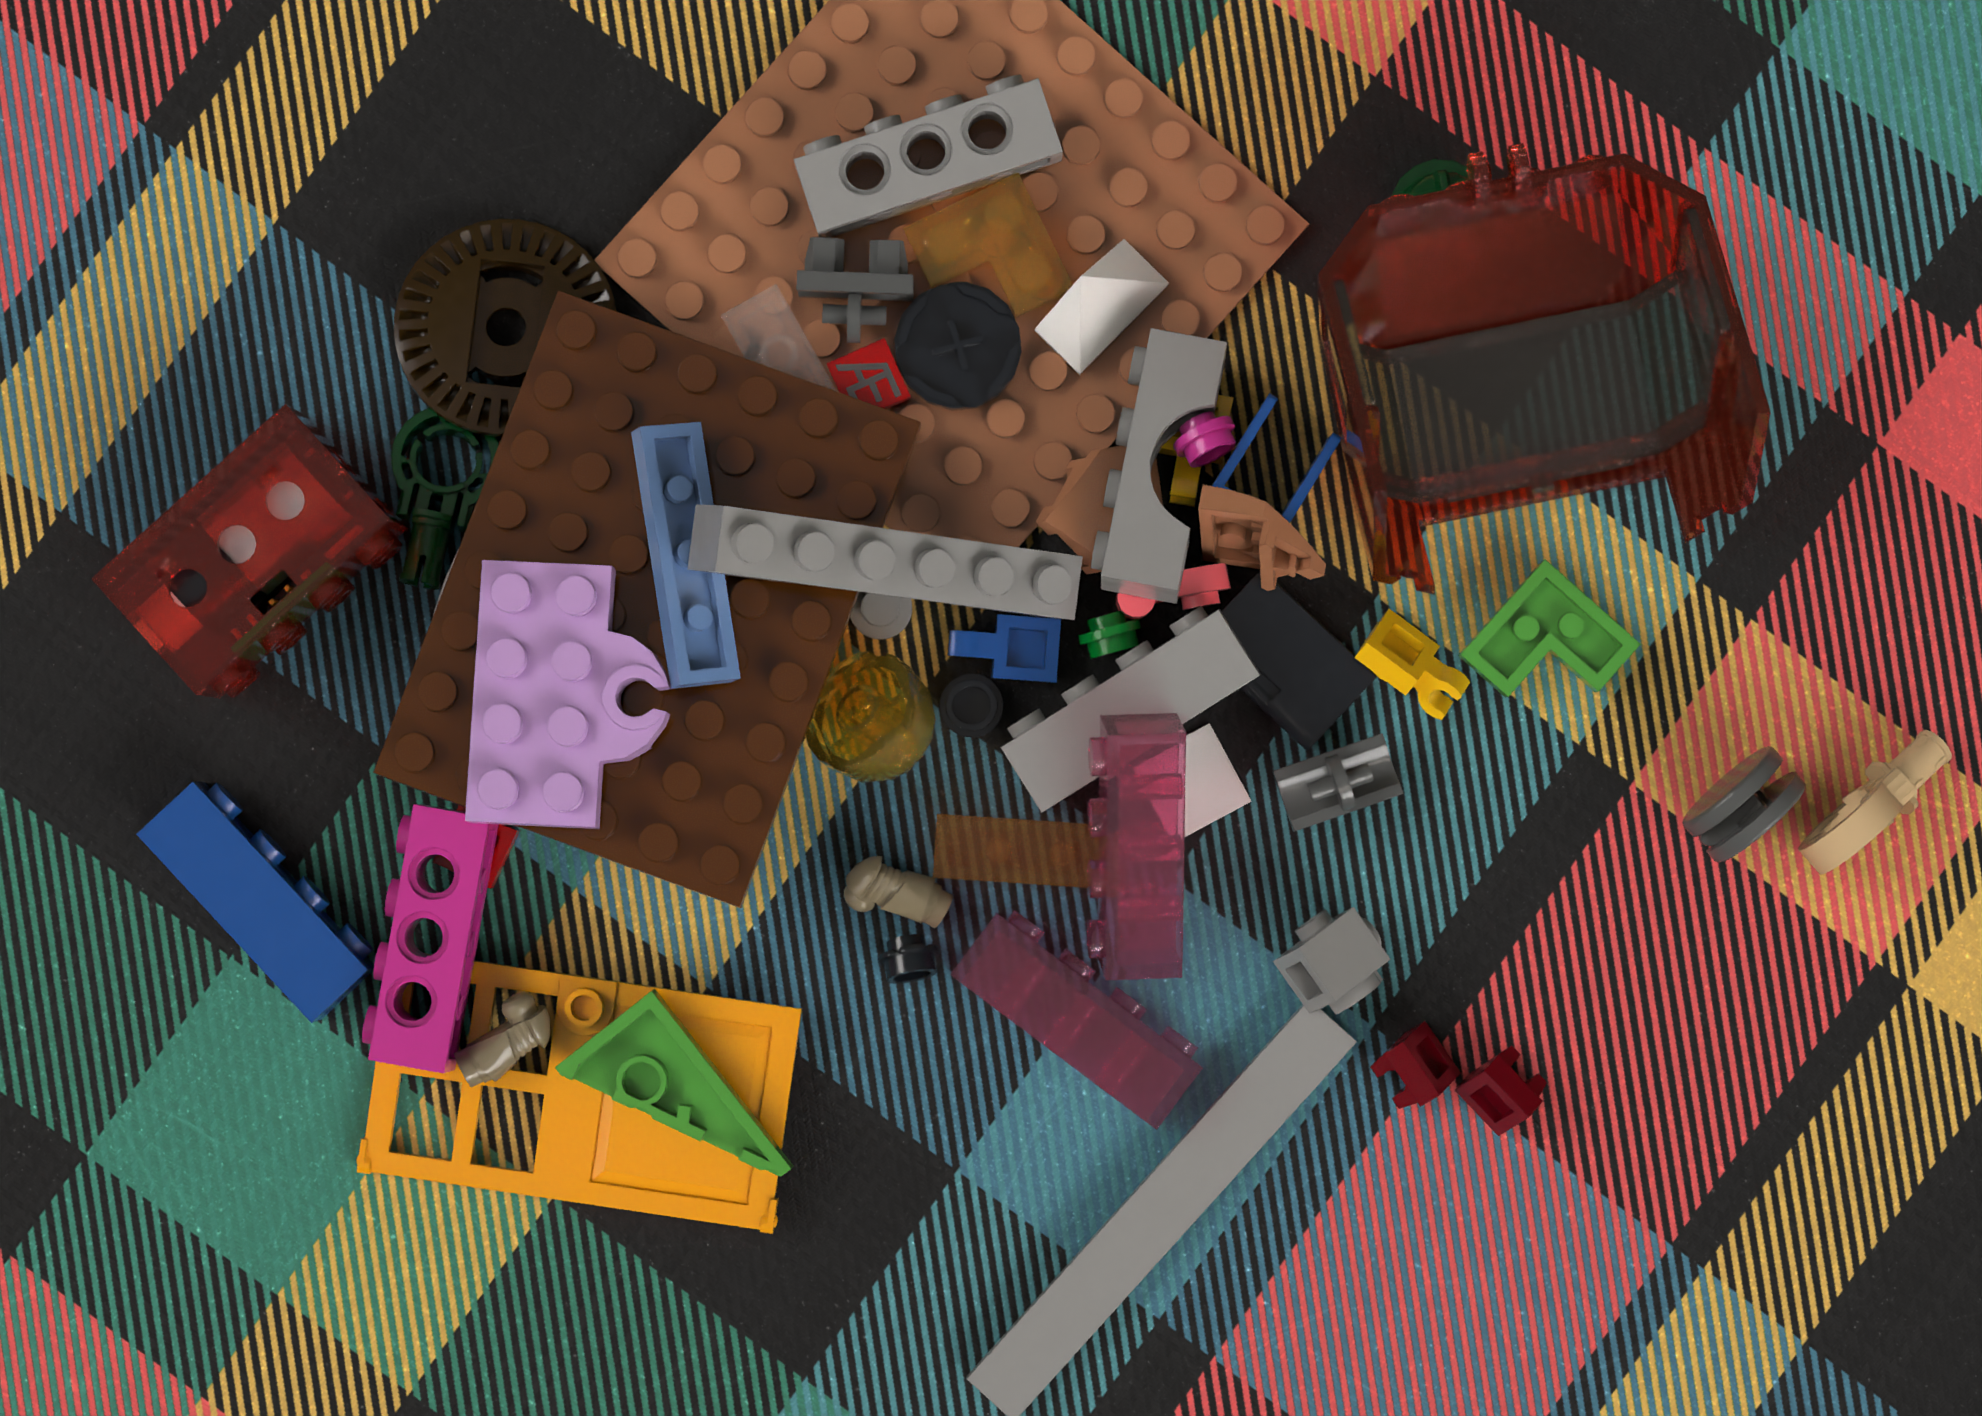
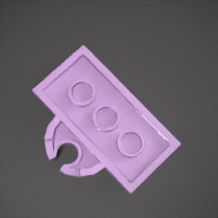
M482 560L465 811L466 822L600 829L604 764L630 761L649 751L665 729L670 717L668 712L653 708L642 716L633 717L628 716L621 706L622 692L629 684L635 681L648 682L658 691L671 688L669 676L656 654L633 637L612 632L616 569L613 566Z

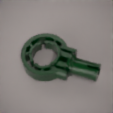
M428 408L411 417L398 432L392 447L391 464L394 477L401 491L396 511L398 518L410 520L415 494L419 490L415 508H413L412 512L413 527L399 581L418 587L422 565L425 562L421 577V583H424L423 588L439 590L443 563L449 537L454 532L459 502L463 499L457 526L459 531L466 532L488 473L483 474L484 457L482 453H477L475 455L476 466L474 472L463 483L442 487L431 484L421 476L418 471V458L423 452L422 443L417 439L414 441L409 459L405 458V453L413 438L428 426L441 422V424L434 425L423 431V435L428 442L443 435L455 436L466 440L475 452L481 449L479 442L471 431L453 425ZM480 434L489 446L491 467L499 444L496 437ZM407 468L412 471L413 477L411 479L405 478L404 471ZM479 484H481V486L475 492H472ZM434 500L442 501L440 512L432 510Z

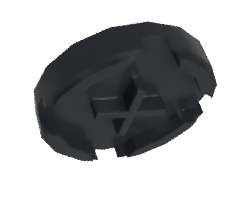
M953 282L939 285L919 294L901 315L894 338L897 366L908 387L927 403L951 411L978 408L997 398L1013 380L1022 353L1019 326L1009 306L991 290L968 282Z

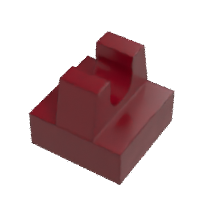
M1426 1021L1406 1031L1370 1066L1377 1077L1384 1075L1390 1070L1396 1071L1406 1085L1392 1098L1398 1109L1416 1103L1420 1107L1441 1095L1461 1074Z
M1512 1045L1469 1073L1455 1089L1460 1097L1498 1136L1533 1114L1543 1102L1540 1095L1547 1084L1539 1073L1524 1082L1511 1068L1512 1064L1521 1055Z

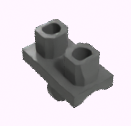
M811 237L805 258V270H797L796 290L799 297L848 299V305L823 304L822 323L847 324V343H860L861 325L886 326L887 306H862V300L913 302L914 276L908 274L904 241L870 240L869 273L844 272V239Z
M1383 733L1272 771L1293 832L1404 794L1394 770Z

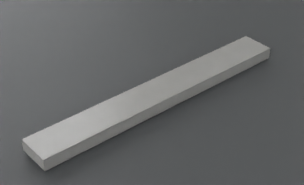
M1302 1004L972 1369L966 1379L1005 1415L1020 1416L1357 1041L1324 1011L1319 1009L1309 1014Z

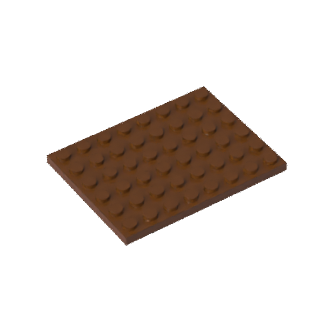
M558 291L373 773L466 807L482 560L613 566L616 569L612 632L631 636L658 656L668 674L631 432L638 427L701 422L714 505L883 528L919 434L921 422ZM725 575L741 678L731 683L675 688L658 691L650 683L644 681H635L629 684L621 695V706L628 716H642L654 708L668 712L670 717L665 729L651 746L652 749L630 761L604 764L600 829L515 826L732 906L742 908L859 594L857 591Z

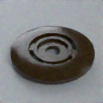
M520 219L481 221L462 227L444 236L418 259L407 275L398 295L394 313L396 352L403 373L412 389L430 409L453 425L477 434L502 437L521 387L481 384L472 380L469 376L477 371L488 378L501 381L525 378L558 291L616 311L611 288L602 270L589 253L573 239L553 228L536 222ZM498 271H516L532 275L543 282L534 287L526 281L515 278H497L486 282L482 276ZM504 310L514 311L524 319L526 331L518 343L511 346H501L489 338L487 324L490 318L497 312Z

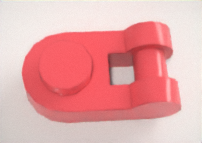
M1226 563L1184 569L1178 599H1181L1183 610L1220 603L1218 591L1230 589ZM1121 593L1116 595L1117 610L1122 611L1125 617L1130 620L1145 617L1153 609L1154 604L1163 602Z

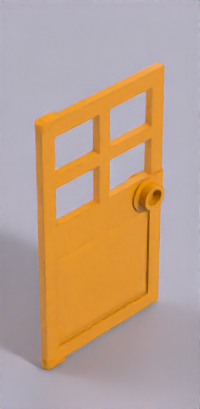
M474 960L470 984H476L468 1044L491 1031L497 987L558 996L547 1074L510 1069L496 1082L490 1080L484 1083L483 1081L471 1088L463 1076L457 1061L455 1070L447 1073L375 1062L365 1137L361 1138L359 1155L356 1158L357 1173L371 1174L373 1172L758 1229L760 1232L773 1234L774 1228L777 1226L778 1217L776 1214L779 1198H775L778 1182L777 1175L767 1170H759L738 1160L739 1157L704 1140L700 1142L654 1120L651 1115L637 1108H629L612 1100L611 1096L576 1079L570 1080L560 1075L555 1067L655 989L782 1150L802 1008ZM415 982L410 983L405 988L402 996L403 1006L409 1014ZM402 1074L462 1082L451 1160L391 1151ZM483 1086L544 1094L533 1172L472 1163Z

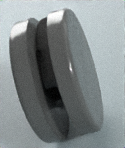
M1764 747L1736 765L1705 792L1685 815L1682 822L1684 828L1693 837L1699 836V840L1703 845L1710 846L1706 852L1715 862L1729 860L1754 843L1772 828L1804 793L1806 788L1805 782L1796 772L1782 776L1764 790L1761 788L1776 772L1783 761V758L1773 747Z

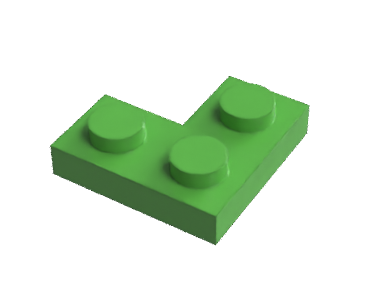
M1544 559L1458 656L1505 698L1512 694L1548 652L1556 657L1594 692H1599L1641 644Z

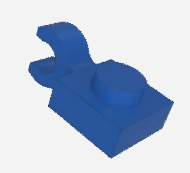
M996 614L995 633L949 630L947 656L993 659L991 678L1056 683L1061 619Z

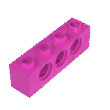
M413 804L411 816L403 815L396 841L397 853L404 854L400 879L392 878L385 901V916L393 917L389 943L381 942L379 944L374 963V980L382 981L378 1006L370 1005L368 1007L363 1024L362 1042L371 1044L368 1060L438 1073H447L455 1070L456 1059L454 1053L459 1050L499 824L469 823L465 821L464 811L422 804ZM436 855L446 857L454 869V878L451 885L442 892L432 889L425 878L426 865ZM425 918L436 922L443 934L441 947L433 955L421 952L414 942V930L417 924ZM412 982L425 986L431 996L430 1010L423 1018L411 1016L403 1006V992Z

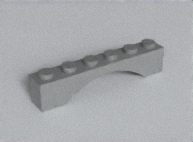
M696 504L687 570L917 599L1030 616L1075 620L1083 556L730 506Z

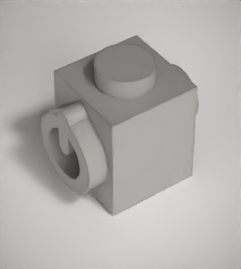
M1352 907L1333 918L1326 909L1310 918L1295 930L1301 941L1273 961L1309 1014L1329 1005L1336 1015L1363 999L1381 984L1383 979L1377 970L1391 959L1381 946V938L1376 928L1367 919L1361 917L1356 909Z

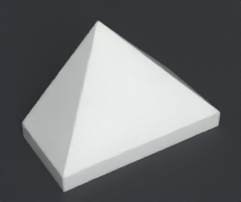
M1123 239L1079 277L1034 331L1080 375L1169 285V282Z

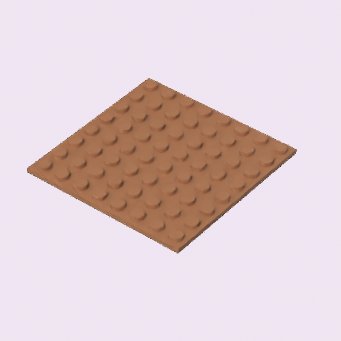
M829 0L594 261L603 272L669 331L838 392L826 365L828 362L885 338L897 364L894 338L901 315L912 302L862 300V306H887L886 326L861 325L860 343H847V324L822 323L823 304L848 305V299L799 297L796 290L797 270H805V258L810 238L819 236L793 159L805 156L803 150L805 145L825 137L839 135L841 142L844 143L865 136L864 126L885 117L900 115L902 123L925 116L927 115L925 106L942 98L961 95L963 103L988 95L985 87L997 80L1009 76L1022 75L1025 83L1039 78L1063 150L1061 162L831 237L845 240L844 272L869 273L870 240L904 241L908 274L914 276V299L919 294L939 285L953 282H968L991 290L1009 306L1019 326L1022 353L1013 380L997 398L978 408L951 411L927 403L912 391L904 380L911 398L886 409L921 422V428L885 525L893 530L1020 547L1039 526L1036 521L1043 508L1054 504L1067 480L1065 469L1069 461L1086 458L1091 450L1108 448L1116 440L1122 408H1135L1139 388L1137 385L1128 384L1135 346L1147 348L1150 329L1154 328L1208 338L1309 226V223L1060 0ZM983 119L971 127L969 137L979 148L992 149L1004 141L1006 133L1002 125L997 121ZM931 139L917 141L908 152V158L911 163L920 169L935 168L943 161L945 156L943 147ZM862 159L850 167L847 179L854 187L868 190L876 187L881 182L884 170L876 161ZM1125 239L1169 282V285L1079 375L1034 329L1082 274Z

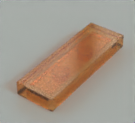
M937 814L933 877L1124 890L1128 826Z

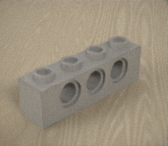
M1022 75L1009 76L987 85L985 88L988 95L965 103H963L961 95L949 96L925 106L927 114L925 116L902 123L900 115H893L864 126L865 136L842 143L839 135H833L805 145L803 147L805 156L793 160L818 236L831 238L1061 162L1063 150L1039 78L1024 83ZM983 119L995 120L1004 128L1006 137L999 146L992 149H982L971 141L969 137L971 127ZM922 139H931L938 142L945 151L943 161L932 169H920L914 166L908 158V152L914 143ZM862 159H871L879 163L884 170L881 182L876 187L868 190L854 187L847 179L850 167L855 162Z

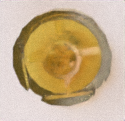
M870 651L858 652L838 663L829 672L820 696L821 700L816 707L815 716L812 718L806 734L808 747L819 761L833 771L862 783L892 780L908 772L923 757L933 738L936 717L929 689L907 664L886 653L887 656H876Z

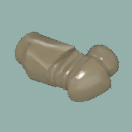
M872 856L857 863L847 874V886L844 889V899L853 910L867 912L872 910L876 903L881 907V910L919 923H925L932 928H936L943 920L951 905L953 895L943 890L942 886L935 882L936 878L909 870L901 872L899 869L883 864L882 856Z
M521 991L503 1001L502 1013L508 1022H504L467 1044L465 1048L454 1053L457 1064L471 1088L483 1081L484 1083L490 1080L496 1082L517 1064L521 1056H525L532 1048L538 1045L544 1049L546 1048L551 1034L550 1017L546 1006H536L535 999L529 992Z

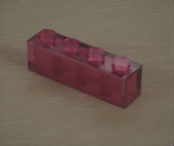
M1177 713L1100 715V737H1090L1088 744L1090 775L1099 776V798L1089 799L1088 801L1090 837H1099L1098 859L1088 860L1087 866L1089 897L1098 898V920H1088L1087 922L1088 956L1090 959L1098 958L1105 980L1182 978L1186 732Z
M1016 910L1012 912L1008 919L996 912L951 971L950 975L1157 1130L1203 1069L1199 1063L1192 1059L1198 1047L1169 1025L1160 1035L1140 1020L1147 1009L1120 988L1116 987L1112 994L1108 996L1092 984L1089 980L1096 970L1065 948L1058 958L1040 945L1038 942L1045 932Z

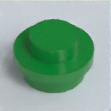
M1117 611L1087 620L1090 632L1078 636L1080 645L1087 644L1092 659L1140 645L1136 630L1142 627L1139 619L1127 622L1125 614L1122 611Z

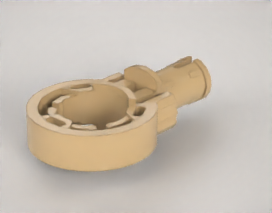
M1923 730L1890 763L1872 762L1865 769V775L1869 781L1864 786H1860L1842 799L1844 803L1837 807L1809 833L1800 844L1798 850L1820 875L1841 865L1874 839L1884 828L1894 823V818L1899 813L1911 814L1918 807L1917 790L1942 765L1947 764L1952 759V753L1947 744L1932 731Z

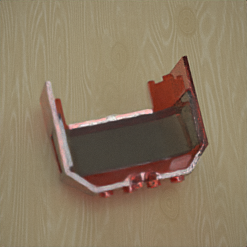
M1524 143L1510 145L1507 148L1506 161L1509 176L1506 178L1491 180V168L1484 152L1471 153L1467 157L1468 181L1452 184L1442 191L1417 196L1398 194L1383 200L1381 203L1367 206L1318 274L1319 340L1339 436L1342 437L1341 446L1352 500L1374 581L1392 585L1400 580L1402 576L1414 579L1416 591L1435 595V584L1420 527L1666 477L1683 539L1687 543L1705 532L1702 520L1722 508L1724 513L1733 515L1753 503L1771 411L1704 194L1625 153L1608 157L1589 155L1576 160L1572 164L1545 170L1530 168Z

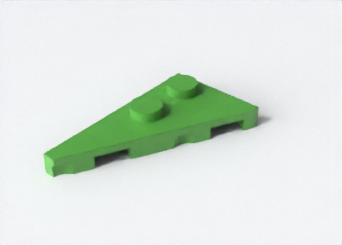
M655 989L555 1067L560 1075L570 1080L576 1079L611 1096L612 1100L629 1108H637L651 1115L654 1120L700 1142L704 1140L739 1157L738 1160L759 1170H767L782 1177L794 1166Z

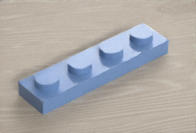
M701 422L640 426L632 431L631 435L670 688L734 682L740 679L741 676L725 575L687 570L696 504L714 505Z

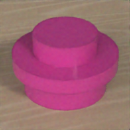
M1212 411L1204 412L1189 419L1180 426L1179 431L1182 436L1175 441L1173 448L1179 457H1186L1190 467L1196 468L1207 465L1223 457L1236 446L1237 443L1232 435L1235 425L1230 416L1216 418Z

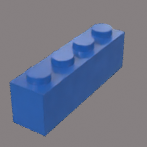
M193 781L136 835L311 1023L321 1020L374 971V964L367 957L374 951L372 946L351 924L346 923L340 928L324 911L330 904L327 897L307 877L303 876L299 881H296L280 864L287 857L284 851L262 829L258 830L254 835L237 817L243 811L242 806L221 784L216 782L210 788L205 782Z

